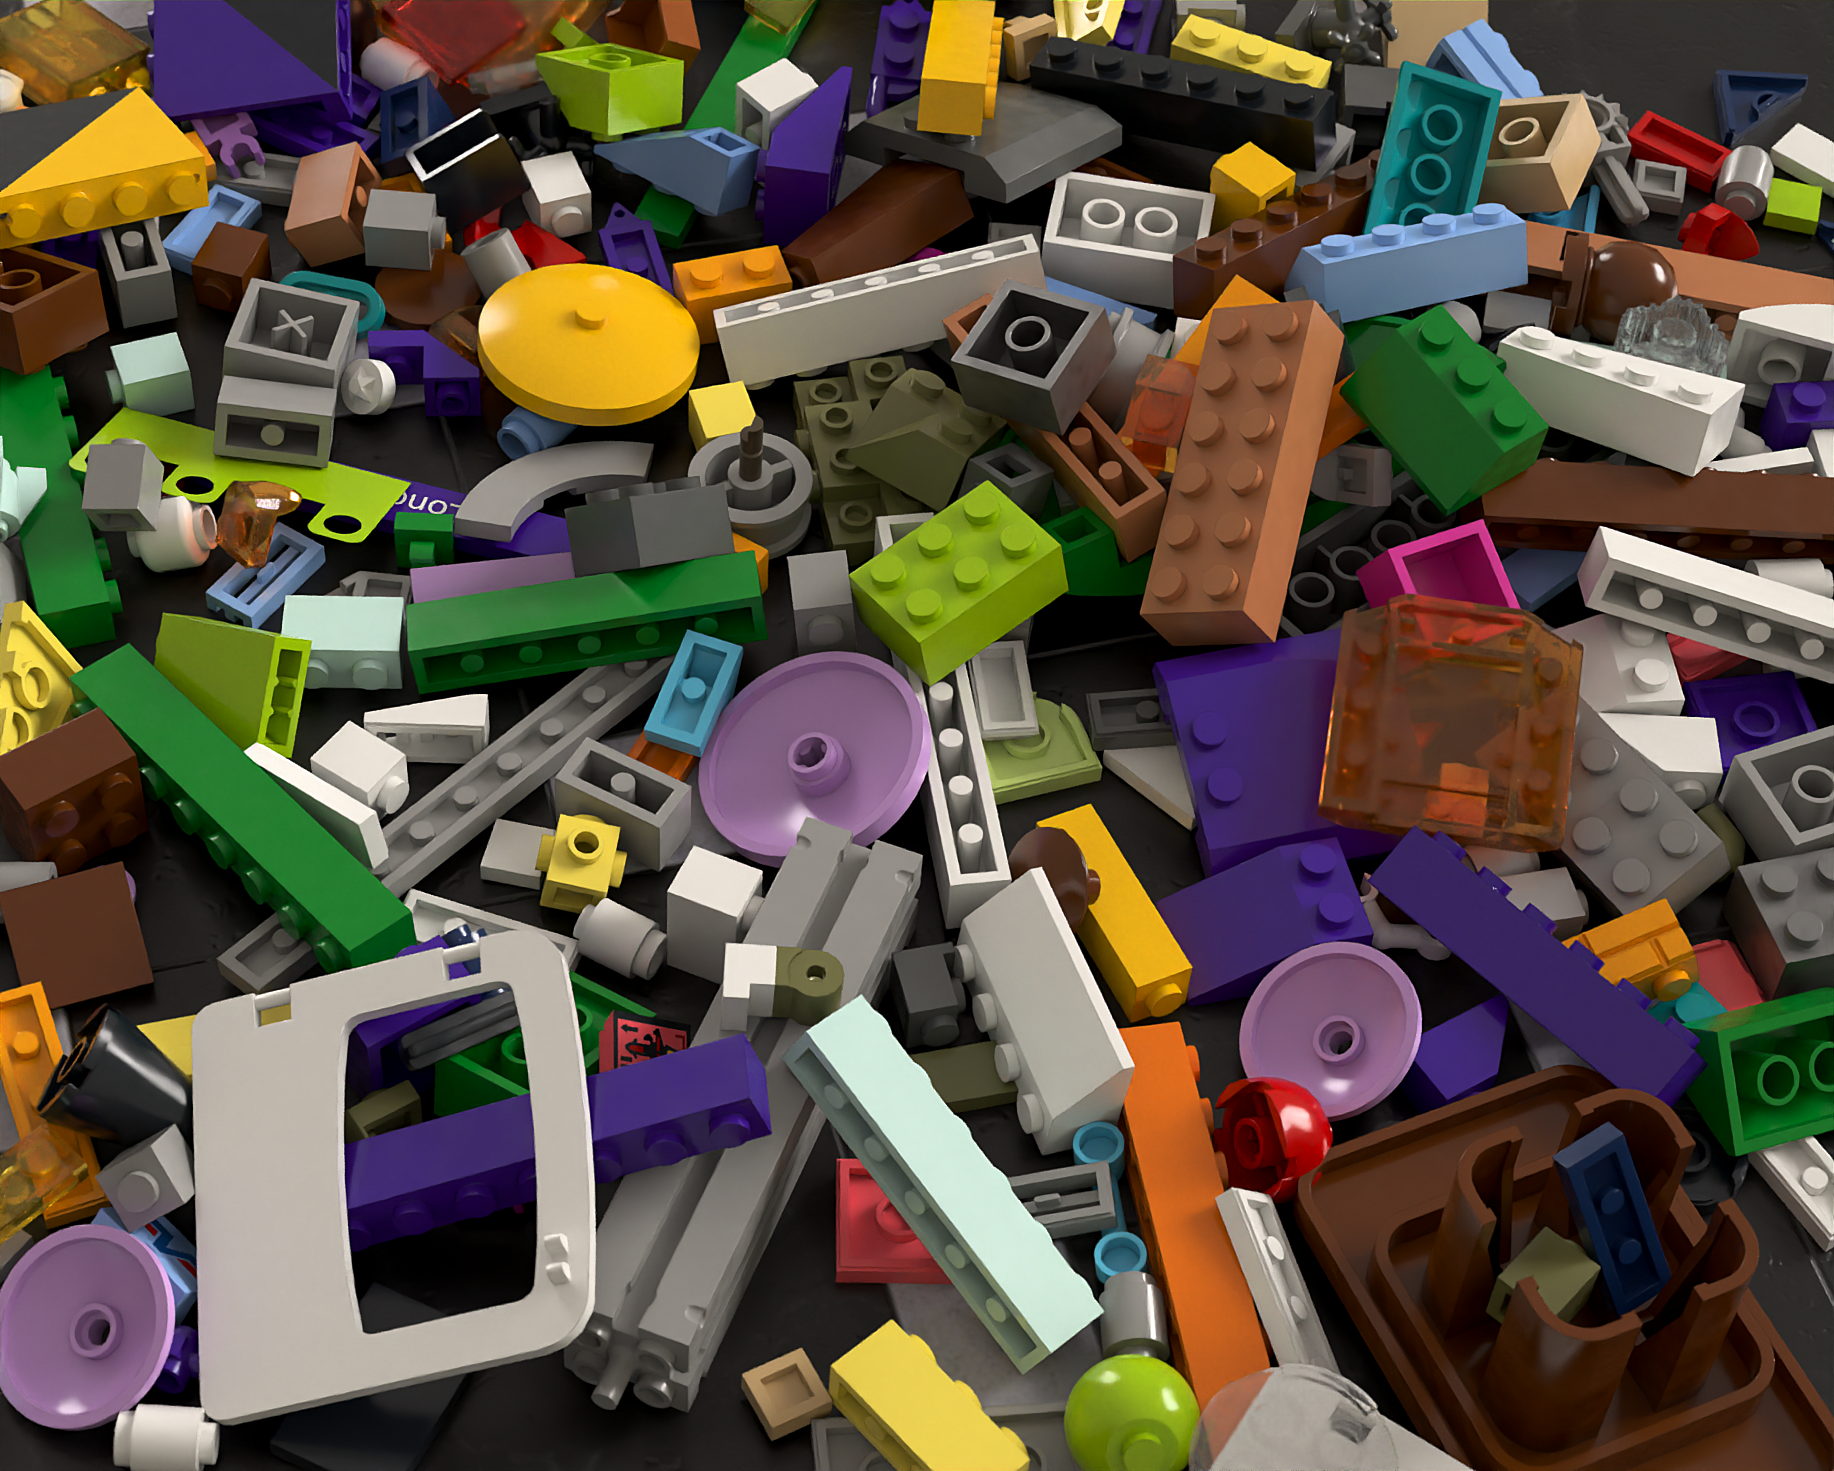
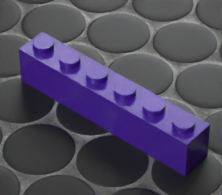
M1414 825L1367 882L1595 1071L1609 1080L1617 1089L1625 1088L1646 1092L1657 1097L1672 1108L1708 1066L1704 1059L1694 1050L1701 1040L1672 1016L1664 1024H1661L1645 1010L1651 1005L1652 1001L1625 978H1622L1616 986L1598 973L1605 963L1579 941L1575 940L1567 948L1553 937L1552 934L1558 928V925L1529 902L1521 911L1507 900L1506 897L1513 889L1487 867L1483 866L1475 874L1460 862L1467 852L1442 831L1438 830L1431 838Z

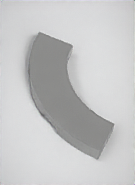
M629 441L582 442L544 449L509 462L492 472L469 492L455 516L454 534L511 542L519 526L534 512L544 507V500L564 491H568L572 495L646 483L653 460L654 444Z

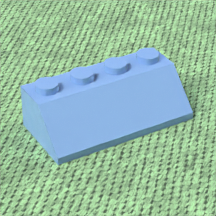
M1486 203L1475 206L1472 213L1457 216L1432 214L1424 217L1422 223L1405 227L1397 224L1379 225L1372 229L1371 234L1357 237L1349 235L1327 236L1321 240V244L1301 249L1284 282L1285 292L1305 286L1310 300H1315L1318 304L1323 303L1326 313L1339 310L1342 323L1528 284L1526 221L1506 209L1502 204Z

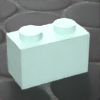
M285 595L281 634L312 640L304 688L402 689L407 636L403 597Z

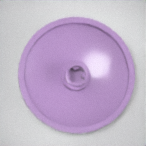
M843 651L821 652L795 658L780 664L762 674L742 689L718 717L699 763L698 784L704 810L711 823L733 849L752 861L771 867L780 868L791 846H795L797 843V834L806 816L852 831V843L866 847L887 832L901 818L916 797L924 781L931 755V730L927 714L904 677L890 665L868 655Z

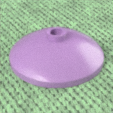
M1328 942L1303 949L1289 956L1272 969L1255 989L1247 1004L1241 1022L1239 1037L1240 1056L1245 1073L1248 1078H1282L1306 1088L1319 1101L1329 1122L1359 1115L1386 1098L1399 1085L1414 1061L1422 1031V1014L1418 995L1411 981L1401 968L1387 955L1372 947L1353 942ZM1353 1040L1351 1047L1345 1053L1338 1054L1341 1044Z
M84 1224L62 1229L49 1235L33 1246L17 1262L0 1290V1388L8 1401L20 1413L36 1423L51 1428L79 1431L102 1426L115 1420L120 1412L130 1410L144 1397L154 1384L166 1362L175 1325V1304L171 1283L166 1270L155 1253L144 1242L125 1231L105 1225ZM110 1325L109 1336L103 1344V1332Z

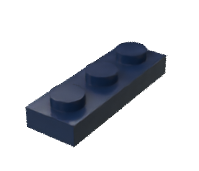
M1606 1122L1558 1152L1552 1158L1585 1252L1592 1261L1601 1267L1596 1284L1604 1306L1620 1319L1621 1315L1633 1311L1658 1295L1672 1276L1624 1134L1611 1123Z

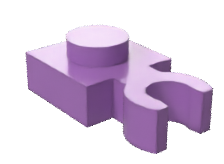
M247 112L189 120L211 157L214 158L220 155L227 173L232 178L240 177L236 162L243 156H252L259 166L265 164L262 150L257 140L253 138L258 135V132Z

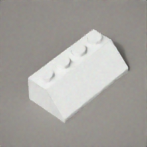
M1042 867L1030 869L963 919L957 946H954L953 972L955 977H959L962 983H966L972 996L973 1015L978 1029L981 1032H988L991 1041L997 1040L998 1045L994 1050V1059L999 1077L1003 1082L1015 1081L1019 1090L1017 1095V1113L1020 1124L1027 1134H1033L1042 1156L1073 1149V1139L1076 1132L1086 1124L1103 1121L1117 1126L1135 1065Z

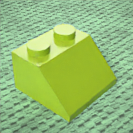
M614 43L535 54V65L552 95H557L560 98V109L570 126L592 132V139L616 142L623 140V133L631 132L639 135L658 133L661 126L682 123L684 61Z

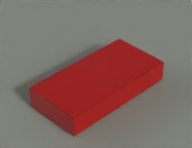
M1647 111L1626 136L1632 145L1629 155L1640 160L1687 168L1685 182L1708 194L1718 185L1723 162L1733 152L1651 111Z

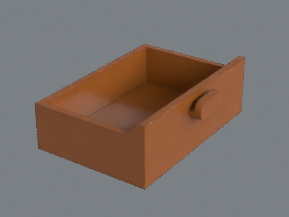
M624 0L619 9L607 12L604 16L609 43L684 61L683 79L701 50L691 0Z

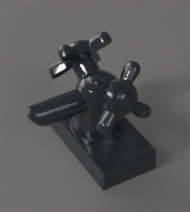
M546 83L479 102V108H485L498 132L506 138L520 166L522 161L572 151L574 157L582 158L581 172L585 180L591 179L593 176L592 163L597 157V154L593 151L595 145L599 143L597 140L592 139V132L584 130V136H571L567 134V130L575 127L570 126L560 109V98L557 95H552ZM523 143L527 144L530 149L529 151L524 149Z

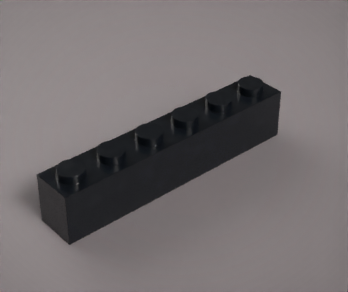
M1054 36L1048 39L1029 64L1032 88L1096 105L1122 125V133L1223 154H1231L1250 141L1284 166L1311 172H1317L1337 142L1334 91L1311 87L1308 84H1295L1265 78L1257 74H1244L1215 68L1211 65H1198L1168 59L1160 55L1152 56L1121 50L1114 46L1106 47L1075 41L1067 37L1060 38Z

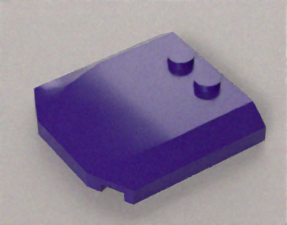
M1354 625L1278 639L1275 643L1251 644L1155 662L1152 674L1165 724L1172 726L1198 826L1195 840L1206 879L1278 846L1337 837L1347 865L1384 859L1389 856L1414 825L1419 828L1428 782L1398 675Z

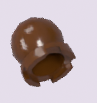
M1566 231L1559 261L1563 262L1561 280L1566 281L1565 288L1554 286L1548 330L1556 337L1570 339L1574 327L1582 326L1594 339L1613 346H1640L1660 334L1673 319L1679 303L1674 267L1657 249L1637 241H1613L1594 251V248L1589 246V233Z

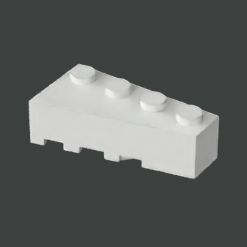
M1534 326L1518 328L1501 340L1496 355L1506 361L1507 369L1503 375L1548 426L1694 477L1729 445L1746 384L1556 337L1552 332Z

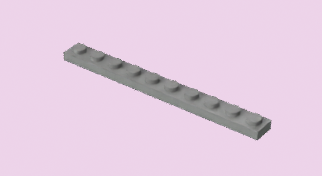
M676 654L589 667L384 827L382 832L388 848L389 858L375 869H371L363 863L361 864L399 898L495 822L496 819L500 818L559 771L586 737L595 741L662 689ZM277 912L217 958L220 975L247 995L252 993L260 995L285 989L319 962L313 948L303 938L295 940L285 931L278 919Z

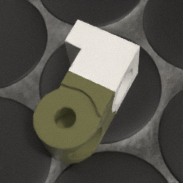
M726 943L720 1030L746 1031L748 1016L791 1018L801 1025L815 1026L840 1009L844 983L842 964L830 953L819 950L802 949L801 947Z

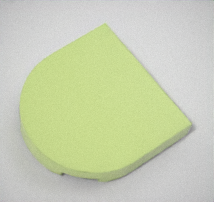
M1032 691L1039 728L1038 735L1026 739L993 741L982 739L996 805L1101 780L1102 765L1096 752L1092 750L1090 739L1082 722L1069 706L1063 703L1059 706L1051 701L1036 697L1037 692Z

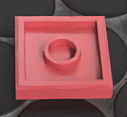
M836 1158L835 1282L953 1284L859 1159Z

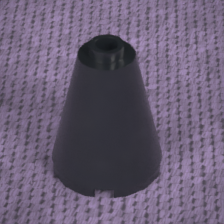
M104 1003L94 1011L75 1035L81 1040L69 1057L63 1054L53 1069L38 1100L36 1110L39 1113L37 1115L50 1124L127 1148H131L175 1123L194 1155L192 1080L119 1009L116 1010Z

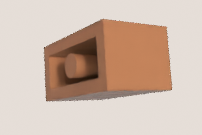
M357 141L307 155L300 159L296 181L293 184V195L288 217L284 223V231L289 244L294 249L299 250L311 268L365 253L363 223L371 189L380 190L382 177Z

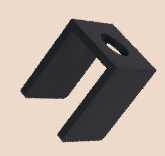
M482 107L403 152L426 193L436 194V210L441 217H445L446 226L452 235L524 194L531 188V184L506 138L498 132L488 112Z

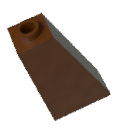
M897 158L891 161L890 164L883 166L781 251L792 279V291L894 267L973 218L974 215L958 169Z

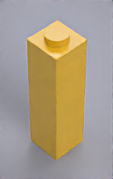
M1091 803L1037 822L1036 828L1055 827L1064 829L1080 847L1087 867L1095 870L1100 878L1101 890L1099 898L1094 904L1087 906L1083 921L1076 932L1129 1021L1133 1023L1149 1016H1166L1175 1011L1180 1005L1185 1004L1192 966Z

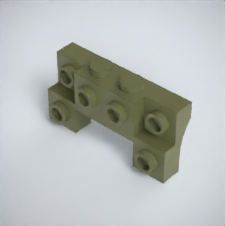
M902 355L848 361V376L793 382V409L799 429L794 431V446L805 455L813 473V488L808 502L809 504H817L828 552L846 550L848 566L859 565L874 556L876 517L933 512L935 516L939 513L937 510L845 459L850 446L890 384L907 371Z

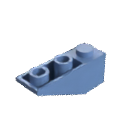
M722 127L626 135L623 136L621 141L596 144L593 152L612 161V166L618 171L637 174L652 182L653 187L657 191L668 195H677L693 203L694 208L698 212L718 217L748 205L761 147Z

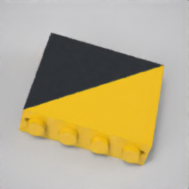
M140 87L0 113V216L3 213H7L5 218L0 219V250L209 206L204 155Z

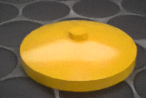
M593 264L547 266L523 273L506 282L491 295L484 305L480 315L477 351L483 370L496 388L505 396L538 415L556 421L583 426L629 424L664 412L678 402L689 390L696 375L700 350L699 334L693 318L673 295L659 285L636 274Z

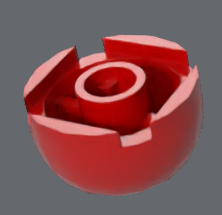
M1276 1077L1248 1078L1230 1083L1218 1098L1215 1109L1225 1108L1222 1128H1214L1212 1147L1214 1152L1222 1151L1225 1156L1228 1170L1227 1190L1233 1187L1269 1194L1274 1206L1293 1200L1299 1177L1319 1166L1329 1148L1332 1147V1129L1319 1101L1306 1088L1294 1082ZM1318 1172L1315 1176L1312 1186L1323 1177L1321 1172Z

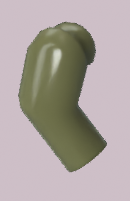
M1712 803L1700 809L1696 815L1724 843L1731 869L1714 882L1723 883L1730 874H1735L1737 866L1744 865L1746 843L1741 833L1715 803Z

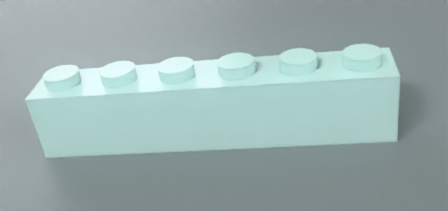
M862 994L807 1030L781 1057L1022 1375L1104 1312L1093 1297L1088 1283L1072 1270L1052 1244V1239L1045 1227L1033 1219L1013 1193L1006 1176L990 1163L972 1139L967 1125L951 1112L932 1087L931 1081L924 1069L912 1061L892 1035L888 1022L880 1013L873 1010Z

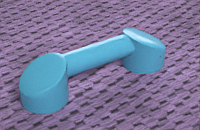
M1095 1121L1086 1124L1076 1132L1073 1139L1075 1166L1108 1160L1116 1204L1114 1206L1118 1219L1117 1228L1101 1230L1102 1239L1098 1242L1094 1252L1096 1276L1099 1281L1105 1283L1111 1276L1122 1272L1139 1271L1147 1273V1250L1139 1237L1127 1232L1117 1182L1122 1177L1125 1169L1123 1135L1116 1126L1108 1122ZM1097 1185L1092 1186L1093 1190H1098Z

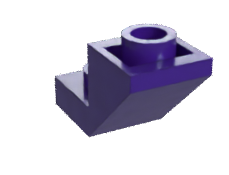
M424 330L368 331L369 359L380 360L386 363L393 372L396 385H424L426 416H481L480 373L476 366Z

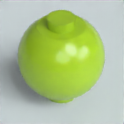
M1117 1355L1095 1364L1077 1381L1070 1393L1065 1408L1064 1430L1066 1441L1074 1460L1083 1471H1183L1192 1459L1200 1437V1411L1196 1397L1189 1384L1173 1367L1161 1360L1146 1355Z

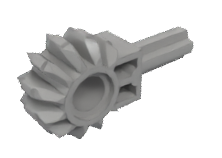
M1581 90L1580 93L1584 95L1602 142L1580 188L1599 185L1620 222L1625 223L1629 228L1637 227L1641 221L1648 218L1649 208L1625 171L1632 147L1626 137L1629 130V118L1620 114V104L1606 103L1603 94L1592 97Z

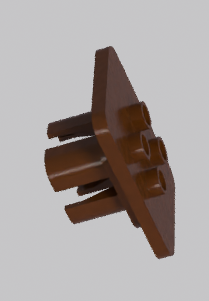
M1556 1065L1331 1147L1319 1166L1299 1177L1293 1199L1295 1222L1414 1427L1424 1441L1474 1471H1834V1417L1748 1288L1759 1260L1757 1237L1732 1198L1717 1204L1709 1225H1706L1680 1185L1696 1143L1674 1111L1657 1097L1634 1089H1616L1600 1073L1583 1066ZM1606 1122L1611 1123L1624 1134L1672 1277L1658 1295L1633 1311L1621 1315L1620 1319L1604 1306L1595 1281L1588 1302L1566 1323L1548 1308L1538 1292V1284L1533 1276H1529L1516 1282L1501 1324L1486 1312L1497 1277L1545 1226L1561 1238L1571 1240L1584 1249L1552 1156ZM1318 1172H1321L1323 1177L1312 1186L1315 1176Z

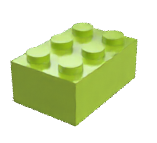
M989 480L974 488L848 575L859 620L929 687L1069 590L1061 544Z

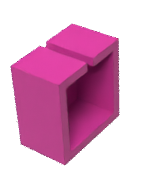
M1483 519L1388 549L1356 571L1375 620L1385 617L1388 625L1381 629L1380 632L1400 679L1495 647L1528 627Z

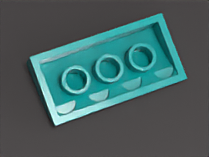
M1403 61L1401 63L1361 235L1371 234L1374 227L1384 224H1397L1403 227L1422 223L1424 217L1432 214L1457 216L1473 212V208L1477 205L1503 91L1412 62Z

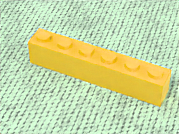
M934 0L921 77L917 130L981 136L983 119L994 120L1004 18L994 17L995 1Z

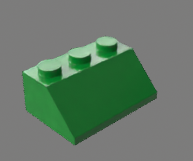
M1441 304L1395 329L1341 386L1339 392L1445 517L1533 466L1549 429L1548 424Z
M1823 987L1682 1023L1683 1026L1701 1040L1694 1050L1708 1064L1685 1093L1729 1156L1736 1157L1834 1130V988Z

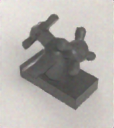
M1299 0L1276 31V43L1298 51L1307 52L1316 57L1323 48L1340 49L1341 57L1334 63V71L1337 74H1343L1345 64H1358L1364 60L1372 66H1378L1381 62L1380 55L1369 50L1367 40L1374 34L1376 26L1382 29L1390 42L1398 38V30L1391 23L1393 3L1391 0H1363L1367 9L1358 13L1356 12L1354 0Z

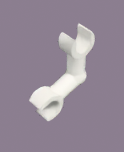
M1364 873L1360 886L1364 896H1361L1360 899L1374 933L1372 946L1379 950L1389 948L1417 949L1422 956L1435 961L1444 960L1450 956L1451 951L1438 940L1432 938L1421 926L1389 923L1376 902L1378 890L1367 882L1371 875Z

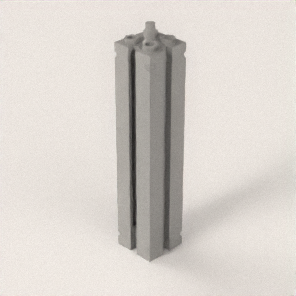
M806 816L797 834V843L795 846H791L742 944L801 947L802 949L830 953L839 960L844 970L840 1008L862 994L873 1010L877 1012L889 987L891 952L902 951L905 946L908 947L916 930L919 899L914 897L920 886L923 855L879 840L875 841L872 849H868L852 843V831ZM723 982L689 1048L744 1033L766 1072L772 1135L747 1141L745 1144L735 1148L718 1149L683 1159L673 1165L657 1166L624 1176L596 1231L595 1304L593 1312L583 1332L567 1347H564L565 1368L572 1370L582 1380L597 1385L591 1398L595 1404L604 1409L613 1410L616 1408L630 1381L635 1383L633 1387L634 1394L644 1403L657 1408L671 1406L684 1412H689L699 1391L700 1378L705 1377L827 1119L781 1058L812 1027L801 1025L791 1018L748 1016L746 1031L720 1030Z

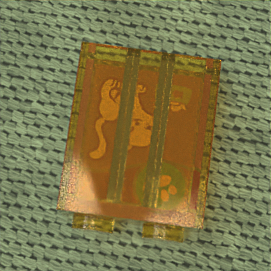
M42 0L0 19V69L22 79L24 85L21 93L40 106L134 87H140L144 92L150 89V76L147 67V56L150 53V46L84 0Z

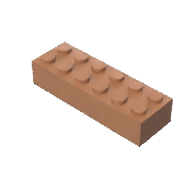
M1315 300L1213 309L1140 610V615L1172 646L1275 643L1345 336Z

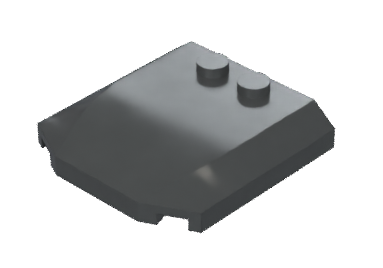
M997 82L994 120L983 119L981 136L917 130L920 94L862 121L844 134L845 155L886 166L891 161L909 154L964 171L966 192L1005 204L1122 145V125L1098 106L1018 83Z

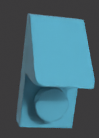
M687 629L645 725V739L701 758L718 717L733 699L743 656V647Z

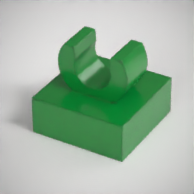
M396 512L394 537L397 567L414 569L455 564L454 514Z

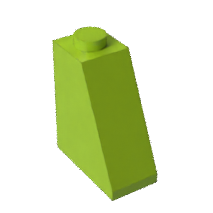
M163 613L160 632L156 639L154 667L243 752L257 742L283 757H292L312 640L202 617Z

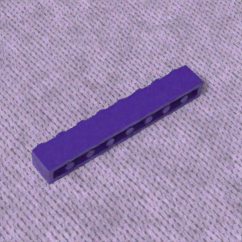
M744 1033L586 1077L595 1183L612 1182L620 1176L657 1166L673 1165L689 1157L722 1148H735L745 1144L747 1141L772 1135L766 1072ZM530 1093L344 1145L345 1190L350 1252L362 1251L370 1245L407 1235H420L432 1228L468 1218L485 1217L497 1210L533 1200L537 1201L535 1139Z

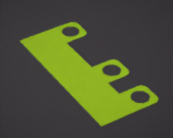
M125 407L69 461V466L72 469L86 473L87 464L85 459L89 454L90 444H111L112 440L118 438L135 439L146 444L158 460L179 465L162 483V492L175 497L185 496L187 500L198 503H211L216 501L235 480L325 504V506L308 524L309 531L348 543H358L365 540L412 484L328 461V467L324 468L213 454L215 431ZM198 476L210 480L214 488L208 493L194 495L180 491L176 487V483L184 477ZM337 515L350 516L361 523V528L355 533L338 534L326 529L324 521L329 517Z

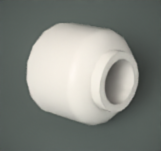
M170 495L161 497L157 518V531L126 532L128 546L134 557H141L146 566L157 573H166L202 565L208 559L210 550L214 549L218 542L217 524L211 508L207 504L187 500L185 496L175 497Z

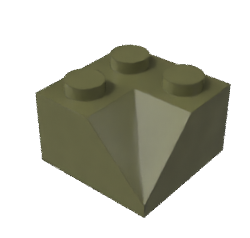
M911 367L890 384L850 446L845 459L941 512L959 499L969 459L996 449L1008 421L998 415L966 406L962 395L946 387L940 377L928 371H917Z

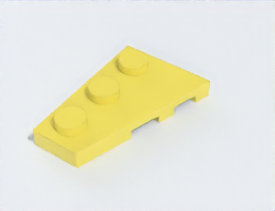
M24 600L5 604L1 625L0 756L73 720L70 705L75 701L68 677L83 669Z

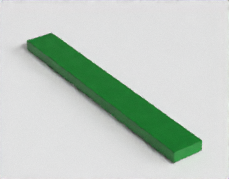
M758 0L683 130L722 127L735 134L736 83L783 58L787 59L820 0ZM652 183L634 215L641 221H651L658 244L679 250L700 212L694 208L693 203L677 195H668L657 191Z

